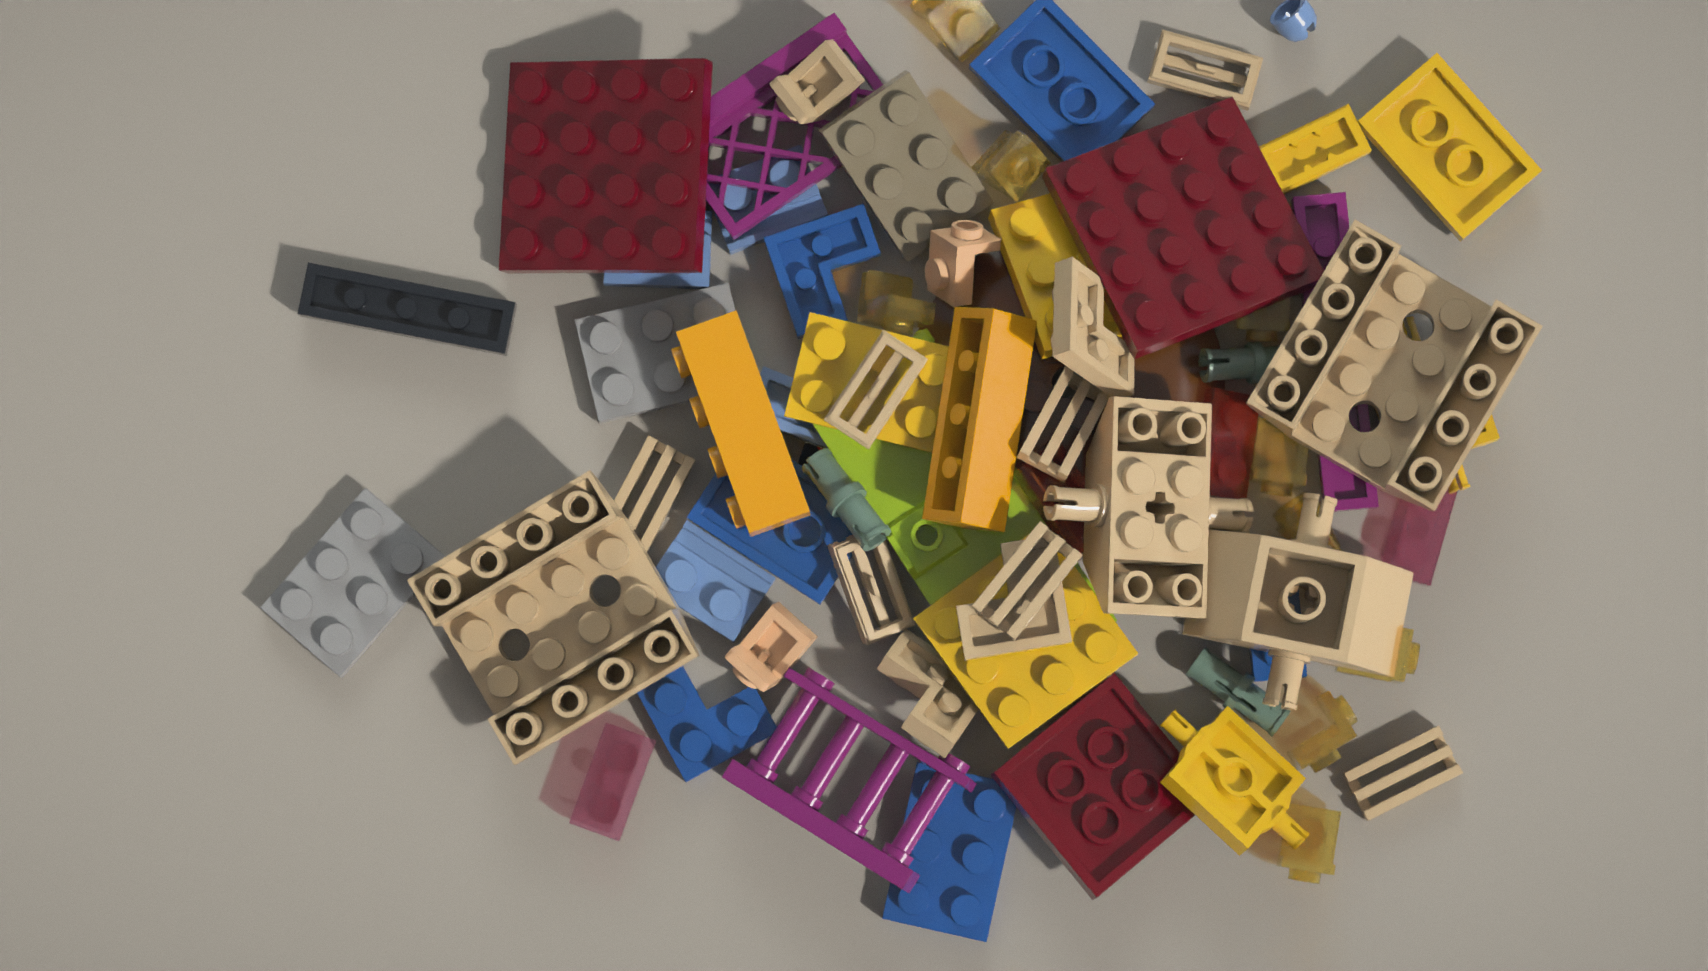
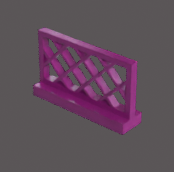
M835 12L711 96L709 146L728 150L723 176L707 174L706 201L733 240L842 167L835 155L831 158L810 155L814 128H822L830 122L829 120L822 119L817 122L801 124L808 126L803 153L773 148L778 121L800 123L791 120L783 112H780L776 102L778 95L771 88L770 83L777 76L788 75L825 40L833 39L840 49L846 52L858 72L873 90L860 89V86L849 95L851 96L849 108L857 103L858 97L865 98L883 85L848 36L847 29ZM775 100L773 111L761 109ZM750 116L771 119L766 147L736 142L740 123ZM731 130L730 140L718 139ZM735 150L764 155L759 183L730 178ZM771 157L800 161L798 180L787 188L766 184ZM808 163L819 165L806 174ZM708 183L721 185L719 197L716 196ZM727 185L758 191L754 211L736 223L724 207ZM764 193L776 195L763 204Z

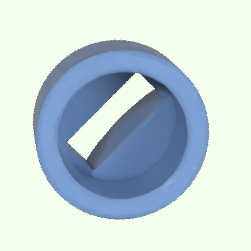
M1286 0L1274 10L1270 17V22L1281 36L1289 41L1298 42L1308 38L1307 31L1312 32L1315 30L1317 16L1307 0Z

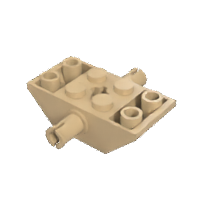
M1118 396L1109 397L1086 453L1085 489L1065 488L1050 485L1046 489L1043 501L1063 502L1065 504H1056L1054 507L1043 506L1044 515L1047 520L1084 521L1083 564L1103 613L1206 618L1209 529L1246 533L1251 528L1253 517L1233 516L1232 514L1253 512L1252 502L1249 499L1210 497L1211 403Z
M1303 493V505L1296 539L1286 540L1261 534L1209 530L1206 618H1185L1182 634L1268 652V656L1273 658L1266 694L1262 704L1271 707L1278 706L1282 686H1284L1280 708L1294 711L1297 710L1298 706L1297 699L1304 664H1310V661L1391 678L1394 677L1414 573L1368 556L1334 550L1328 546L1334 510L1338 500L1333 497L1324 496V499H1321L1317 517L1316 511L1320 494ZM1299 588L1305 590V599L1313 602V608H1307L1301 614L1296 613L1294 605L1288 602V596L1294 595Z

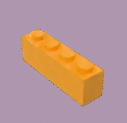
M955 307L922 519L964 529L1005 532L1037 320L994 308Z
M737 310L677 331L676 334L680 346L671 348L681 379L692 375L699 395L689 398L699 428L710 425L717 445L707 448L717 478L728 475L735 495L725 500L736 529L746 525L750 537L810 516L809 507Z

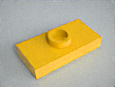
M1349 104L1259 146L1284 195L1356 161L1372 151Z

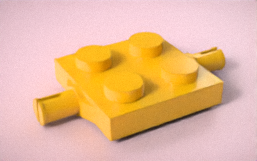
M1225 707L1209 725L1202 727L1198 731L1176 709L1160 724L1183 746L1177 763L1160 783L1239 856L1253 844L1260 834L1267 832L1271 828L1293 850L1297 849L1305 841V838L1309 836L1310 833L1306 832L1286 813L1292 795L1306 778L1230 707Z

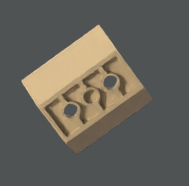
M1355 219L1246 404L1292 440L1385 493L1434 512L1543 326L1497 299L1490 306L1399 254L1400 244ZM1419 313L1429 318L1433 326L1432 335L1423 341H1414L1408 338L1402 327L1403 320L1407 316ZM1359 404H1367L1375 408L1379 414L1380 421L1377 428L1370 432H1360L1354 429L1349 421V412L1353 407Z
M591 470L407 580L432 625L444 628L491 709L493 716L488 718V721L514 765L526 760L700 656L679 606L630 522ZM603 575L613 576L618 581L621 589L618 600L610 606L599 604L593 595V585ZM513 629L523 631L530 642L528 653L520 660L509 658L504 653L502 647L505 635Z

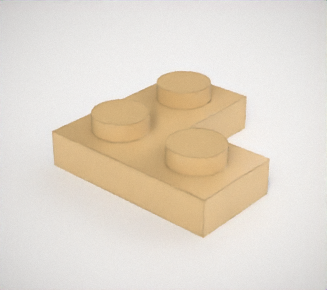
M1074 257L1056 262L1054 288L1052 291L1054 303L1053 334L1051 336L1052 356L1110 397H1129L1134 395L1135 360L1125 341L1103 326L1104 287L1100 277Z
M1042 538L1006 581L1008 595L1049 545ZM1024 540L1000 544L1003 565L1007 563ZM1057 553L1004 618L1012 625L1059 568ZM1062 582L1015 641L972 608L974 603L956 606L965 661L1072 643ZM1006 598L991 600L988 606L996 611Z
M905 629L887 652L877 670L892 679L898 686L905 688L920 699L901 728L915 737L920 743L946 758L978 711V708L934 647L908 629Z

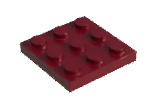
M1115 673L990 775L1092 900L1099 897L1195 816L1192 811L1160 783L1177 763L1180 752Z

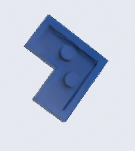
M864 203L764 237V242L797 338L801 339L804 337L810 312L848 321L832 272L881 256Z
M684 666L637 693L686 783L771 737L777 728L757 689L750 687L706 709Z

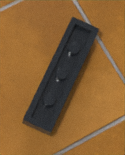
M308 262L297 314L300 317L507 356L517 304L512 301Z

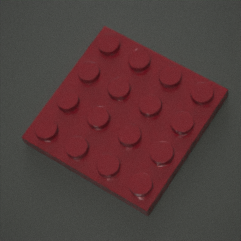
M706 58L510 62L499 271L507 274L702 273L713 62Z
M1233 96L1047 167L1043 172L1042 179L1087 268L1101 279L1104 287V301L1134 360L1313 289L1324 272Z

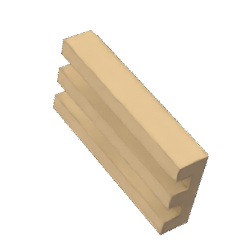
M1162 29L1147 83L1214 102H1219L1233 96L1238 108L1248 111L1263 58ZM1168 46L1249 68L1248 75H1240L1166 54ZM1166 66L1244 88L1243 93L1239 94L1161 72L1162 67Z
M883 330L824 418V421L869 450L928 359ZM886 345L895 352L850 420L846 422L839 415ZM904 357L913 362L867 433H863L857 427Z
M1065 366L1017 458L1064 483L1110 396L1086 379L1074 374L1073 370ZM1068 386L1076 390V393L1041 456L1033 452V449ZM1087 396L1095 400V403L1062 465L1059 466L1052 462V459Z
M649 435L614 499L615 503L623 511L653 452L655 451L662 455L628 518L635 531L671 461L680 464L642 539L639 538L647 553L696 462L694 458L661 443Z
M1041 521L972 605V608L1014 641L1083 556L1075 548L1073 549L1059 535L1049 530V527ZM1042 538L1049 545L999 608L994 611L988 604ZM1056 553H1061L1066 559L1012 625L1004 619Z
M854 535L846 537L847 540L836 541L827 545L862 643L870 645L915 625L886 541L874 548L873 552L897 616V620L892 622L889 620L867 555L860 547V543ZM852 552L878 624L876 629L872 626L847 553Z
M1439 725L1342 773L1366 821L1463 774L1459 764L1456 763L1449 744L1447 745L1443 737L1444 734ZM1431 741L1433 742L1436 751L1361 787L1357 778ZM1442 760L1446 768L1445 770L1373 806L1370 805L1367 797Z

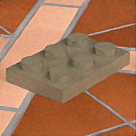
M906 70L818 130L906 262H909L929 248L930 230L950 228L954 221L970 220L994 203L919 86Z

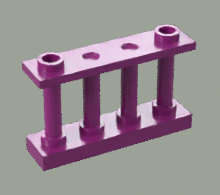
M789 667L784 677L801 688L758 759L754 760L751 758L746 767L732 759L722 778L910 894L921 875L908 868L914 859L909 855L952 785L956 783L970 793L973 791L976 783L965 775L970 766L948 753L946 758L941 755L938 758L830 693L835 683L808 667L805 673L801 675ZM820 700L845 715V718L801 788L796 786L790 795L773 784L778 777L775 770L815 705ZM866 728L889 742L890 745L847 815L841 814L835 823L818 812L824 803L819 799L862 729ZM908 755L936 772L893 842L890 844L886 841L883 848L879 850L863 840L869 831L864 827Z

